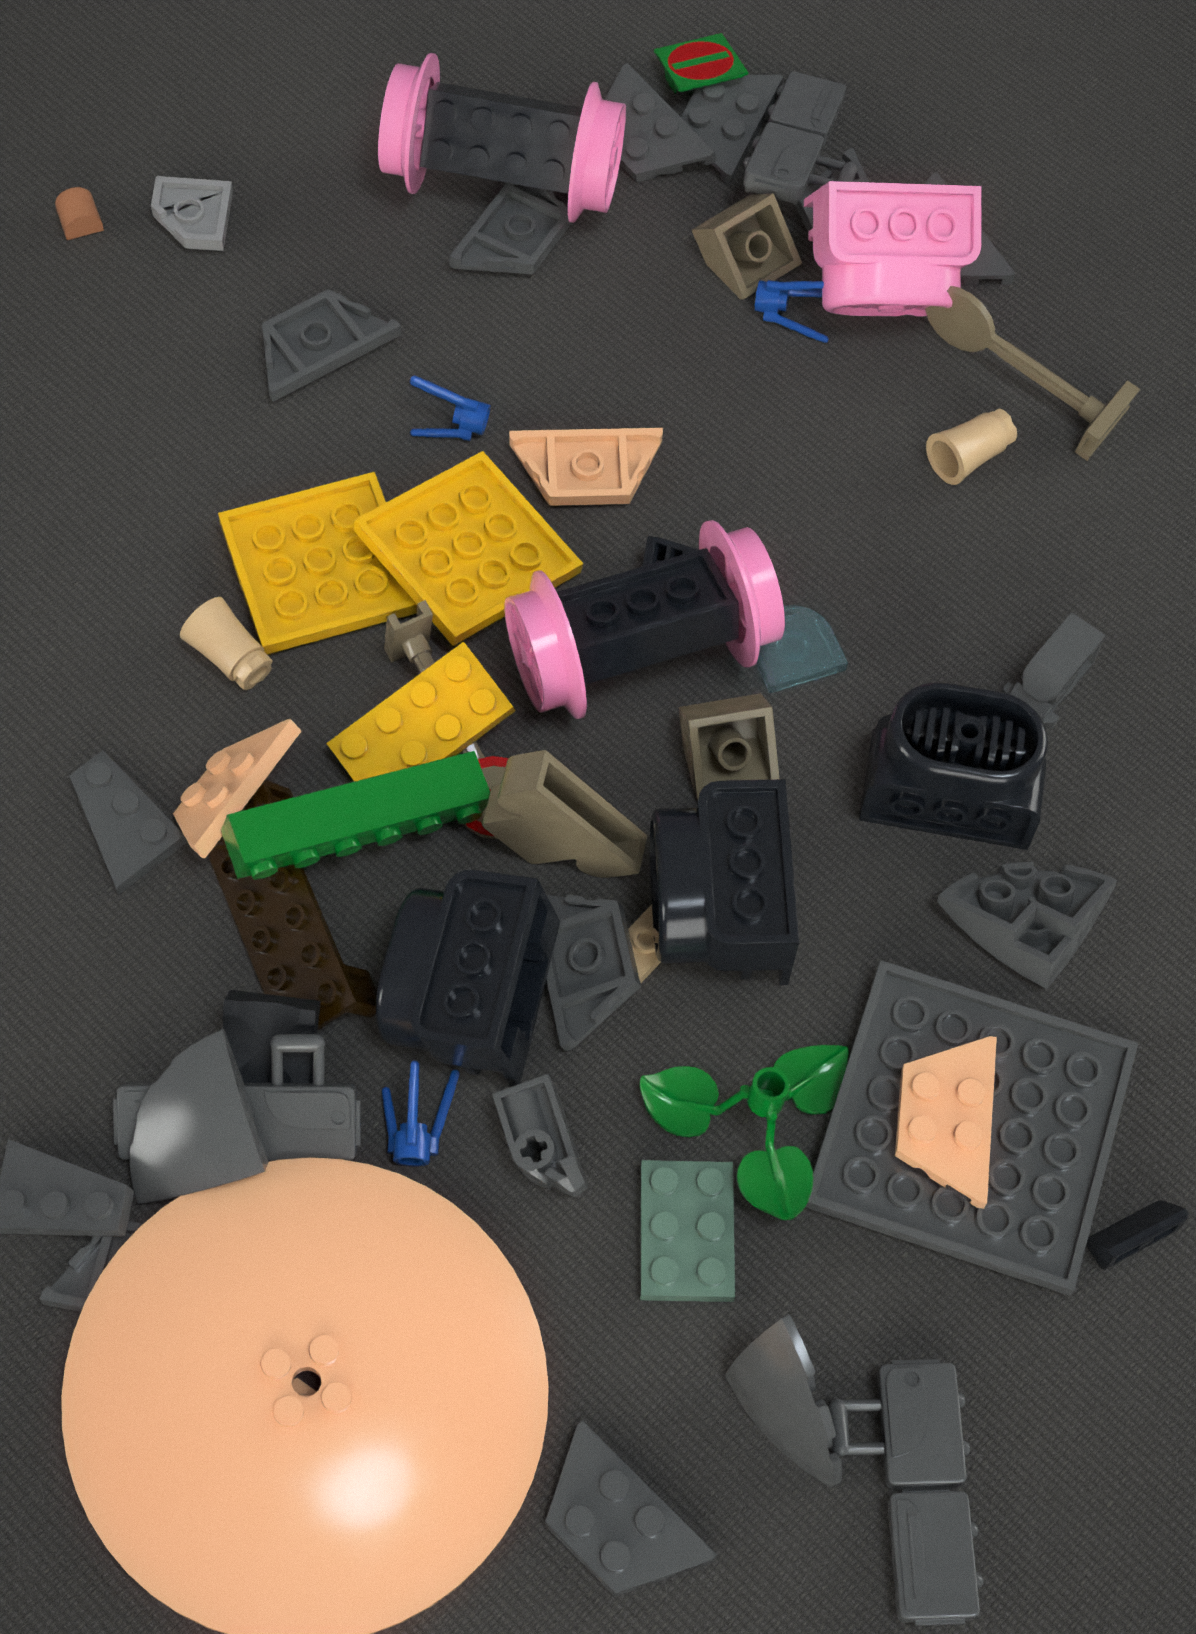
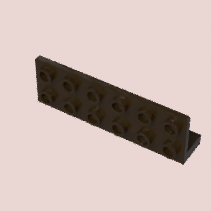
M264 780L242 811L293 798L292 792L289 788ZM222 836L208 856L264 994L321 1001L318 1030L345 1012L370 1018L376 1014L377 990L367 970L343 963L304 869L295 868L294 864L278 868L275 874L263 879L254 880L252 876L237 879Z

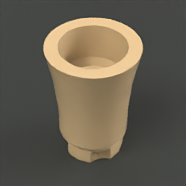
M997 409L990 413H982L963 424L929 436L926 443L929 462L933 470L943 481L951 485H957L979 466L1003 452L1009 444L1016 441L1017 428L1014 426L1011 416L1002 409Z
M222 597L212 598L199 606L188 617L181 628L180 638L203 654L243 690L252 689L257 683L263 681L272 669V659L264 653V648L240 623Z

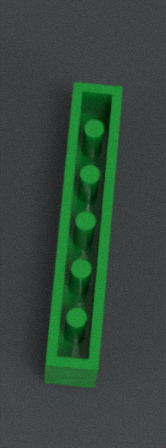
M471 751L227 814L221 833L237 879L252 876L254 880L269 877L275 874L278 868L294 864L295 868L310 866L318 862L320 857L336 853L337 857H344L359 851L366 844L377 842L378 846H385L400 840L403 834L417 831L419 835H426L439 830L444 823L455 820L458 821V824L473 822L483 815V811L487 807L490 790L476 753Z

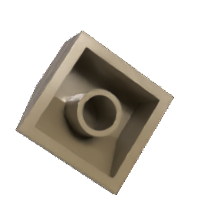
M774 193L749 195L692 229L706 265L739 299H745L755 293L759 280L775 281L802 264Z
M761 693L678 707L683 749L697 801L703 787L710 782L780 779L773 709Z

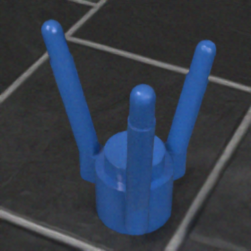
M759 280L755 298V311L764 312L763 321L780 324L822 343H827L829 340L828 336L778 314L779 311H787L789 296L822 298L823 281L779 282Z
M415 375L411 377L409 383L412 386L455 404L452 423L459 425V429H412L410 431L411 436L460 438L471 441L473 433L478 435L484 434L490 415V404L465 398Z
M412 1061L410 1064L407 1122L400 1124V1131L397 1130L391 1091L388 1087L382 1089L383 1108L388 1132L387 1153L393 1154L394 1163L412 1167L425 1166L430 1163V1156L438 1155L439 1139L460 1075L458 1070H452L430 1134L427 1133V1125L417 1123L419 1098L418 1061Z

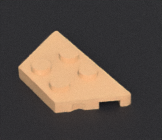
M663 428L509 431V445L549 506L630 504L662 443Z
M291 719L280 722L215 753L206 764L207 770L198 782L189 786L182 794V802L173 815L190 847L201 858H206L222 837L221 829L227 814L242 811L301 733V729Z
M993 1036L903 1065L900 1080L895 1157L913 1168L924 1170L930 1179L941 1186L946 1187L948 1184L970 1198V1204L982 1209L987 1204L997 1041V1037Z

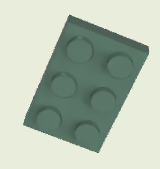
M641 1160L640 1300L734 1302L733 1162Z

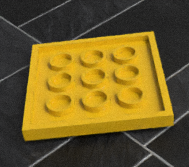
M484 451L354 519L353 524L354 532L418 605L419 602L426 600L433 613L432 622L452 646L505 617V599L529 591L531 576L534 571H543L555 588L580 574L583 567V562Z
M375 472L218 513L219 522L259 643L267 655L384 623L387 621V616L394 613L397 618L417 613L415 601L353 530L354 519L386 503Z

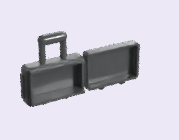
M790 72L785 84L777 88L779 98L776 104L768 108L769 123L766 124L761 136L753 140L755 150L752 156L747 157L743 162L745 167L743 185L746 187L745 192L749 193L750 191L757 194L774 193L776 199L791 202L797 206L799 200H802L809 183L822 187L829 181L853 182L857 173L855 163L821 156L823 146L828 140L844 102L846 86L844 84L799 72ZM816 165L841 171L838 180L814 175Z
M277 1034L273 1036L270 1041L272 1083L249 1082L244 1084L255 1112L253 1120L269 1162L309 1157L350 1161L356 1156L358 1146H361V1099H357V1087L353 1083H325L324 1048L326 1043L321 1035ZM283 1052L313 1053V1083H283ZM125 1082L117 1089V1098L113 1099L114 1145H118V1156L121 1159L130 1160V1145L133 1142V1134L137 1122L136 1116L153 1082Z
M940 1359L892 1360L891 1364L882 1365L877 1372L878 1399H833L829 1403L828 1407L836 1431V1437L832 1439L833 1446L831 1449L833 1453H837L840 1457L845 1455L883 1454L887 1487L890 1489H903L902 1493L892 1494L887 1503L898 1619L905 1623L914 1622V1626L964 1625L965 1621L975 1619L980 1613L978 1589L984 1584L983 1576L976 1572L973 1538L978 1535L979 1529L976 1523L971 1522L969 1497L964 1491H950L948 1489L962 1486L967 1479L965 1456L969 1455L971 1447L967 1441L963 1440L960 1408L965 1405L966 1398L962 1393L958 1392L957 1373L954 1364L949 1362L940 1363ZM879 1411L882 1442L850 1443L848 1412Z

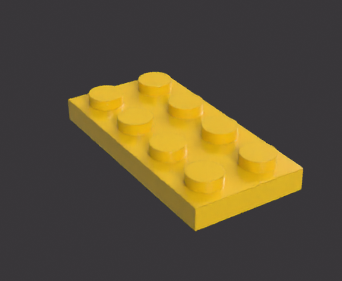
M462 642L326 744L355 782L456 756L516 710L465 642Z

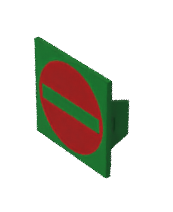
M722 33L654 49L655 55L664 67L666 81L674 94L677 92V89L679 92H684L748 75L747 69Z

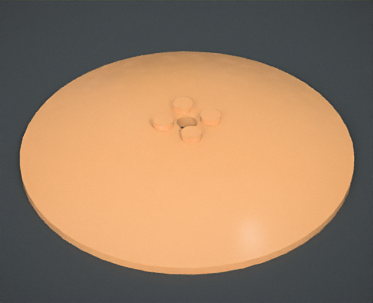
M310 1157L270 1161L265 1172L210 1189L182 1195L165 1205L135 1231L119 1248L100 1274L75 1326L65 1363L61 1398L62 1432L66 1458L81 1504L90 1523L107 1550L126 1573L151 1596L178 1614L208 1629L224 1634H374L400 1624L423 1612L460 1586L486 1560L514 1521L532 1484L543 1448L548 1416L549 1388L546 1355L533 1308L513 1267L481 1227L452 1202L410 1178L370 1164L343 1159ZM303 1371L314 1372L321 1380L319 1390L311 1396H301L292 1387L296 1375Z

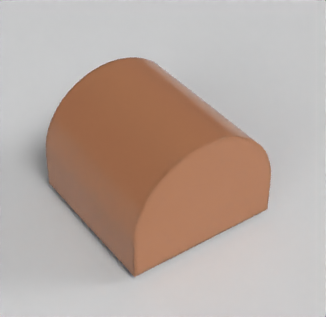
M74 187L58 195L55 207L67 240L104 231L93 196L89 190Z

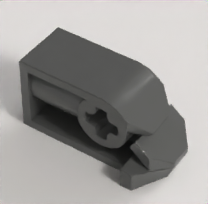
M1071 612L1026 666L1021 677L1023 683L1017 682L1014 686L1008 681L1003 687L1002 692L1025 701L1038 713L1045 728L1053 729L1060 717L1054 713V710L1095 663L1106 635Z
M549 1074L492 1094L511 1156L522 1174L539 1186L549 1190L553 1186L572 1197L579 1196L588 1188V1181L583 1171L557 1088ZM542 1148V1160L534 1162V1151Z

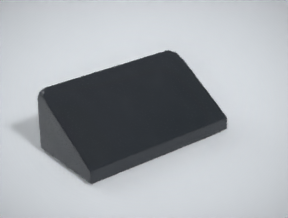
M1159 1200L1088 1237L1086 1246L1100 1268L1106 1270L1178 1231L1188 1219L1189 1213L1186 1208Z

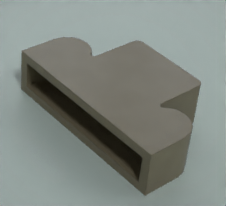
M546 750L514 755L507 760L502 783L493 785L491 788L482 826L531 864L575 859L579 870L600 878L639 874L647 835Z

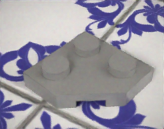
M156 176L151 201L152 215L185 248L224 251L233 196L232 181Z

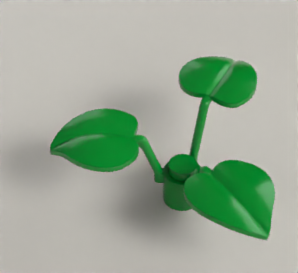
M813 1045L789 1051L778 1058L773 1067L759 1070L755 1074L751 1086L742 1085L739 1092L718 1106H714L719 1096L715 1081L708 1073L696 1067L678 1066L655 1074L643 1075L640 1078L639 1087L644 1105L654 1121L667 1132L681 1137L702 1135L709 1127L710 1114L721 1115L744 1098L747 1099L748 1106L753 1113L760 1117H766V1151H752L742 1159L737 1170L738 1187L744 1198L754 1207L781 1220H793L805 1209L813 1188V1170L807 1156L799 1148L784 1146L775 1150L774 1136L777 1114L782 1110L785 1101L791 1098L794 1105L804 1113L825 1114L831 1112L834 1109L845 1074L849 1050L848 1047L839 1045Z

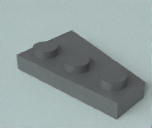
M104 750L69 775L118 895L187 843L184 834Z
M8 1139L0 1174V1234L126 1237L134 1191L123 1183Z

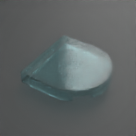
M796 605L783 606L785 616L783 637L779 641L760 646L759 657L756 663L769 693L845 671L848 662L827 620L819 613L806 607Z

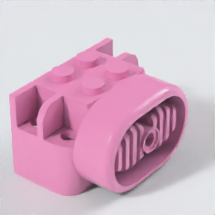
M829 181L804 199V207H813V229L808 232V240L813 242L814 259L818 266L822 268V281L824 282L822 306L827 312L848 316H927L926 307L950 308L952 307V300L947 290L950 286L961 288V268L975 261L980 254L981 186Z

